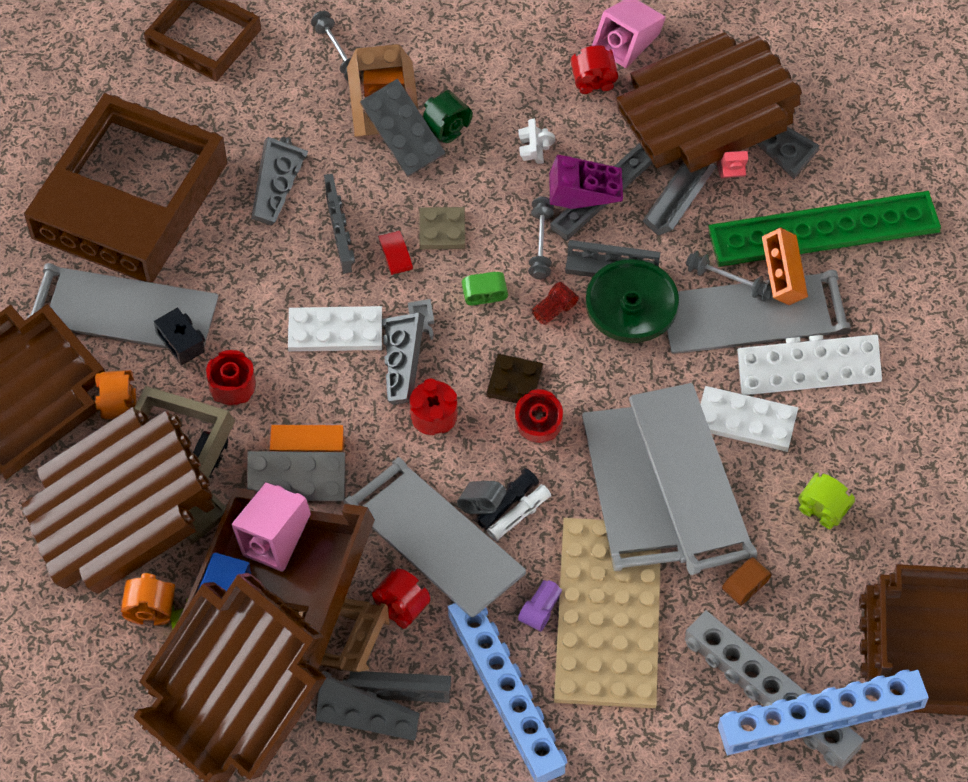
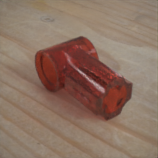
M560 281L551 288L548 296L532 309V314L540 324L547 325L563 310L568 312L578 302L579 296Z

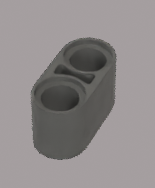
M472 481L467 484L457 500V505L468 514L494 513L505 497L506 489L497 481Z

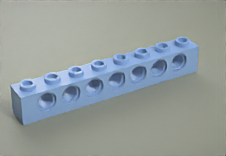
M456 603L449 605L448 617L534 782H548L565 774V766L568 763L562 749L558 750L556 748L554 733L550 727L546 729L540 707H535L531 701L533 696L527 684L523 686L520 680L522 677L516 663H511L507 645L505 642L501 643L497 637L499 636V631L494 622L490 623L487 618V608L471 618ZM471 623L480 624L477 628H472L469 625ZM483 643H488L491 645V647L484 649L481 648L480 645ZM494 664H499L502 666V668L499 670L492 669L491 666ZM505 685H510L514 687V689L511 691H505L502 689V687ZM521 706L525 708V711L518 713L513 708ZM527 728H534L537 732L534 734H527L524 730ZM543 749L548 754L546 756H539L535 752Z
M902 670L894 676H877L865 683L856 681L840 689L831 687L815 695L806 693L790 701L781 699L765 707L756 705L740 713L731 711L720 717L718 729L728 756L925 708L929 697L919 670ZM896 689L902 695H894L890 690ZM872 695L877 701H870L866 696ZM848 701L852 704V707H845L841 702ZM823 707L828 713H820L816 708ZM799 713L803 716V719H795L791 714ZM774 719L779 724L770 725L766 720ZM750 725L754 730L745 731L741 726Z

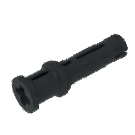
M523 468L521 475L513 482L507 484L506 495L494 513L481 514L476 518L477 524L484 528V530H487L513 503L520 501L526 492L539 484L535 474L529 469Z

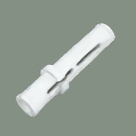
M541 484L530 495L522 497L520 503L487 529L489 536L497 542L522 519L536 512V508L551 497L550 491Z

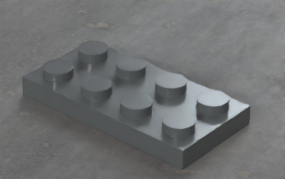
M398 79L360 101L362 108L407 177L445 155L444 149Z
M248 451L247 489L258 492L265 483H269L274 486H281L289 492L299 493L307 501H343L345 499L346 452Z

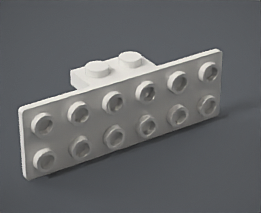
M823 335L809 336V341H800V337L786 338V343L744 347L737 350L741 393L743 395L882 381L878 335L823 339Z

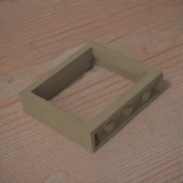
M145 386L134 408L138 411L142 410L147 417L152 407L156 406L214 424L198 458L201 463L199 469L209 478L235 423L230 412Z

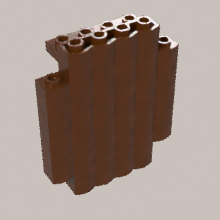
M723 32L630 73L632 86L635 90L616 97L619 113L656 169L681 158L690 173L721 160L725 152L742 151L787 131V126L794 123V108L801 105L800 95H802V90L797 82L794 83L791 80L789 70L781 66L779 57L771 52L766 40L763 41L761 37L756 36L737 45L732 36L729 37Z
M11 304L0 312V475L5 480L98 411L95 401L87 392L96 386V374L105 372V370L48 304L26 320L19 315Z
M132 407L37 469L38 476L45 489L21 505L54 584L66 589L83 579L89 590L99 594L195 533L196 529L193 525L195 519L189 511L196 506L208 513L215 508L211 501L213 495L208 488L210 482L199 469L201 463L198 457L190 450L192 446L191 441L182 432L181 427L183 425L176 414L172 415L164 411L149 421L147 415L142 410L138 411Z
M896 564L893 573L889 575L880 574L878 583L866 585L864 594H860L859 609H864V617H860L859 623L860 632H864V640L861 639L860 655H864L865 663H861L860 677L865 678V682H869L877 676L890 677L902 670H919L929 698L925 708L909 712L968 716V568ZM892 689L894 695H902L900 691Z
M249 573L238 574L227 591L214 582L203 583L139 681L145 687L146 692L157 699L152 706L138 709L133 718L140 723L139 725L144 731L156 737L162 747L174 753L181 764L193 770L195 776L202 782H228L236 768L238 769L237 772L246 779L259 778L326 680V677L316 667L308 663V660L324 636Z

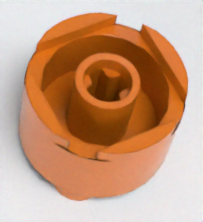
M131 370L109 371L96 374V387L99 388L100 396H96L95 402L96 409L100 410L101 418L105 420L115 419L125 411L135 407L136 388H133V385L130 384V381H135Z
M149 573L142 574L141 578L126 580L121 605L122 617L132 623L143 625L144 620L154 621L155 626L169 623L175 595V584L157 580L155 575Z

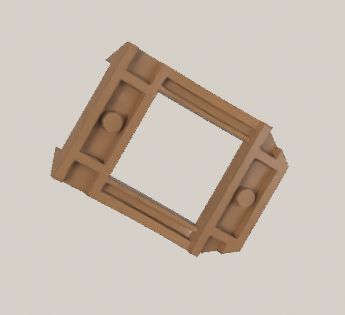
M400 44L357 48L347 66L355 137L379 135L368 115L363 113V108L360 104L362 95L359 71L402 67L405 91L418 109L413 61Z
M345 598L339 615L356 620V623L341 656L324 653L320 666L361 672L370 669L366 662L383 624L390 625L388 606L382 603L380 606L371 605L370 602ZM296 611L304 619L306 613L304 611Z

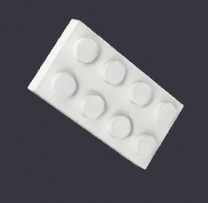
M382 306L289 308L288 352L382 350Z
M705 386L701 407L711 434L788 452L798 407Z

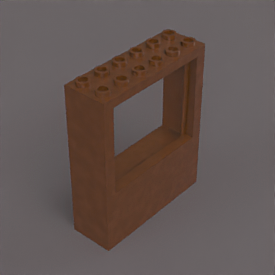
M104 93L24 212L31 239L136 280L153 283L228 163L223 136L216 132L201 129L197 125L187 124L178 118L163 115L156 110L144 108L137 103L125 101L116 95L112 96ZM111 123L199 155L167 207L78 174Z

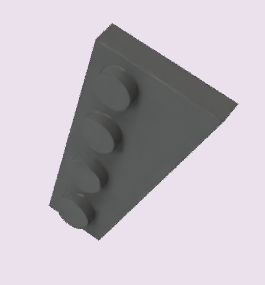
M420 312L382 319V326L385 328L383 344L386 345L387 355L384 356L385 364L388 366V374H386L387 399L393 405L410 403V396L415 387L425 317Z
M326 671L322 672L326 680L319 689L315 720L416 740L420 713L391 700L388 702L382 700L371 691L367 690V692L353 687V683L344 679L339 681L331 677L332 674Z

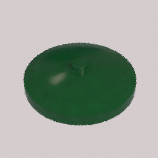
M620 260L606 265L592 277L586 291V311L592 324L609 338L626 343L646 342L662 335L673 324L678 313L679 294L672 278L660 267L643 260Z

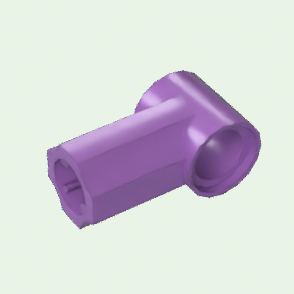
M543 580L531 601L528 600L524 604L518 621L541 632L550 618L551 610L559 599L562 589L550 580Z

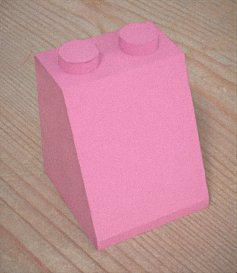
M623 0L604 10L592 46L602 45L608 51L611 49L615 62L627 68L660 34L666 17L639 0Z
M265 483L232 523L242 555L283 572L311 513L307 500L303 495L289 492L278 485L274 486Z

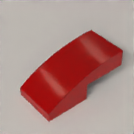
M400 230L378 236L379 244L385 255V261L391 275L413 270L411 258Z

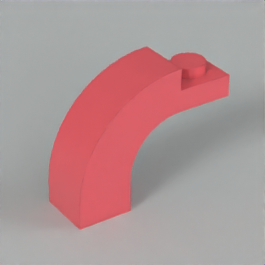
M748 151L725 152L723 158L716 162L720 177H745Z

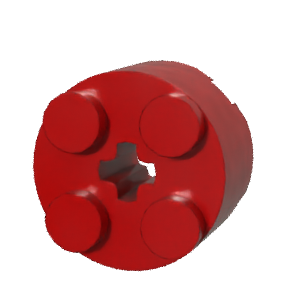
M602 45L589 46L581 49V54L578 56L574 54L571 57L570 62L575 85L581 94H589L595 89L610 91L614 88V83L618 79V71L611 49L608 51Z
M225 350L218 353L219 356L213 360L211 359L206 367L208 386L213 399L226 405L248 402L256 388L253 363L244 353L237 350Z
M429 378L413 390L410 396V416L414 427L426 435L443 434L454 427L458 416L457 394L451 386Z
M536 389L528 392L518 400L515 407V420L520 435L535 443H544L556 438L563 426V408L554 394L547 390ZM538 413H542L543 417H541V420L536 419Z
M397 568L395 571L392 570L373 590L372 596L376 605L386 604L388 606L389 618L396 622L399 627L406 629L426 608L431 599L428 590L425 587L421 589L417 585L419 580L413 574Z

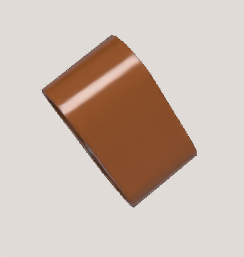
M752 557L725 581L722 590L742 606L770 580L772 573Z

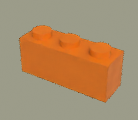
M782 228L762 236L773 298L789 306L807 298L808 293L797 236Z
M271 425L270 451L344 452V426Z

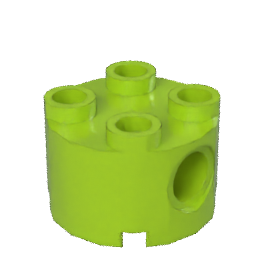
M815 473L798 497V501L801 504L799 510L808 517H811L812 514L820 519L819 522L822 526L831 530L834 526L840 524L844 515L854 504L855 497L852 493L848 496L846 494L848 488L835 478L824 473L819 477V473Z

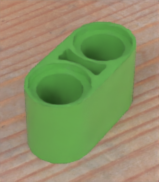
M502 272L470 275L461 282L465 302L468 305L499 302L508 298L505 276Z

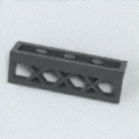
M683 162L642 221L658 236L673 230L717 166L712 163L690 173Z
M569 240L565 273L593 277L606 265L628 259L643 260L659 267L660 252ZM573 249L583 250L584 252L573 251ZM645 258H646V259H654L655 262H654V261H646V260H644V259H645Z
M350 671L349 679H347L348 682L353 683V687L367 692V690L377 694L376 697L384 700L450 703L451 676Z

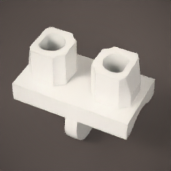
M534 118L528 120V127L518 130L522 144L530 142L529 145L519 147L520 156L523 161L534 159L537 164L544 163L543 149L548 150L549 146L555 143V135L548 132L547 128L541 130L536 127V120Z

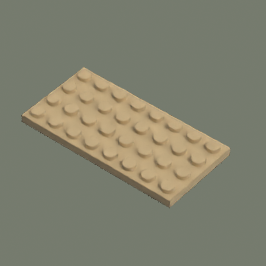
M564 518L560 578L562 592L559 597L554 703L656 708L660 563L622 568V571H614L604 520ZM661 549L620 554V557L627 558L659 554Z

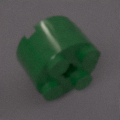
M446 90L444 93L435 98L431 97L425 102L424 107L426 109L422 116L437 139L443 143H450L462 135L460 130L464 126L468 128L473 112L451 90Z

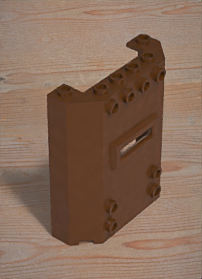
M234 488L181 616L197 593L213 553L249 562L252 576L257 578L268 590L277 595L294 611H304L306 613L304 620L324 636L308 660V663L319 669L375 519L368 507L351 504L344 505L343 515L310 510L311 515L286 568L281 572L242 555L232 523L257 494V491Z

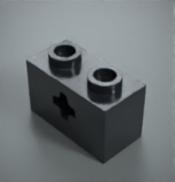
M177 307L154 320V326L158 337L182 366L205 352L203 343L205 338L199 329L195 330L193 328L190 317L186 313L182 314Z

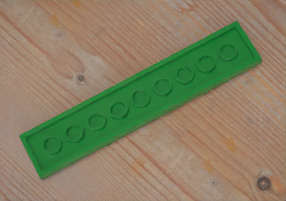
M929 191L710 224L708 225V232L718 267L766 260L762 236L778 228L795 234L800 254L939 233L941 225Z

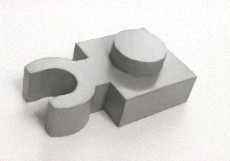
M431 299L409 302V314L420 312L425 316L422 333H429L430 340H432L434 333L429 325L435 323Z

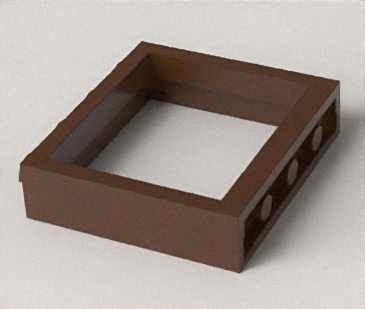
M173 0L144 32L147 47L217 82L261 31L260 17L255 15L254 12H249L238 4L227 0ZM192 2L244 27V30L217 61L164 35Z

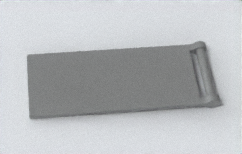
M51 263L45 264L43 269L44 276L31 315L44 306L53 276H59L50 307L73 333L167 348L156 334L154 320L178 307L182 314L186 313L190 317L193 328L201 331L205 338V342H203L205 346L217 305L218 294L61 268Z
M828 270L821 274L805 275L808 297L790 306L774 299L773 296L771 299L767 298L766 301H762V296L759 294L753 298L752 287L743 283L678 291V313L673 324L667 330L671 353L677 354L784 341L786 338L794 337L807 338L815 335L849 334L851 326L846 320L837 283L839 279L837 271ZM821 282H826L829 285L838 322L837 325L832 326Z
M688 383L630 396V404L686 558L688 573L694 575L704 569L744 559L749 560L752 557L756 559L757 550L748 536L694 385ZM740 543L743 546V550L700 561L694 556L695 554Z
M632 407L584 412L582 419L609 542L613 570L622 571V568L675 561L686 563L682 546ZM677 547L678 550L676 552L627 558L620 557V554L664 548Z
M398 457L392 461L393 465L356 494L343 500L344 505L359 506L362 500L398 472L402 473L403 475L363 505L369 508L375 519L372 529L473 618L526 574V569Z

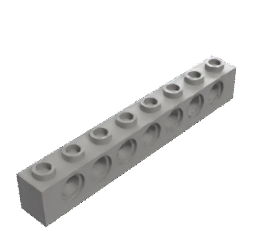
M707 610L686 630L685 641L687 646L692 651L701 653L711 667H718L724 672L729 682L732 684L737 683L744 689V693L751 700L759 701L763 707L772 705L775 701L786 699L787 701L794 700L798 696L807 693ZM714 640L718 645H710L707 641ZM727 656H734V657H736L738 660H737V661H729L726 657H727ZM753 672L757 677L751 678L746 673ZM773 688L777 693L770 694L765 689ZM823 707L816 708L820 713H828ZM799 713L791 714L795 719H803V716ZM848 726L802 737L804 743L810 749H817L824 755L823 757L829 765L837 766L841 770L861 749L864 741L861 736ZM832 737L837 742L829 743L825 740V738Z

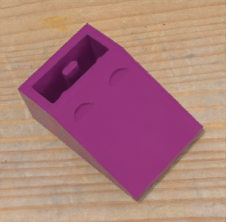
M557 154L549 173L550 205L575 209L622 202V168Z

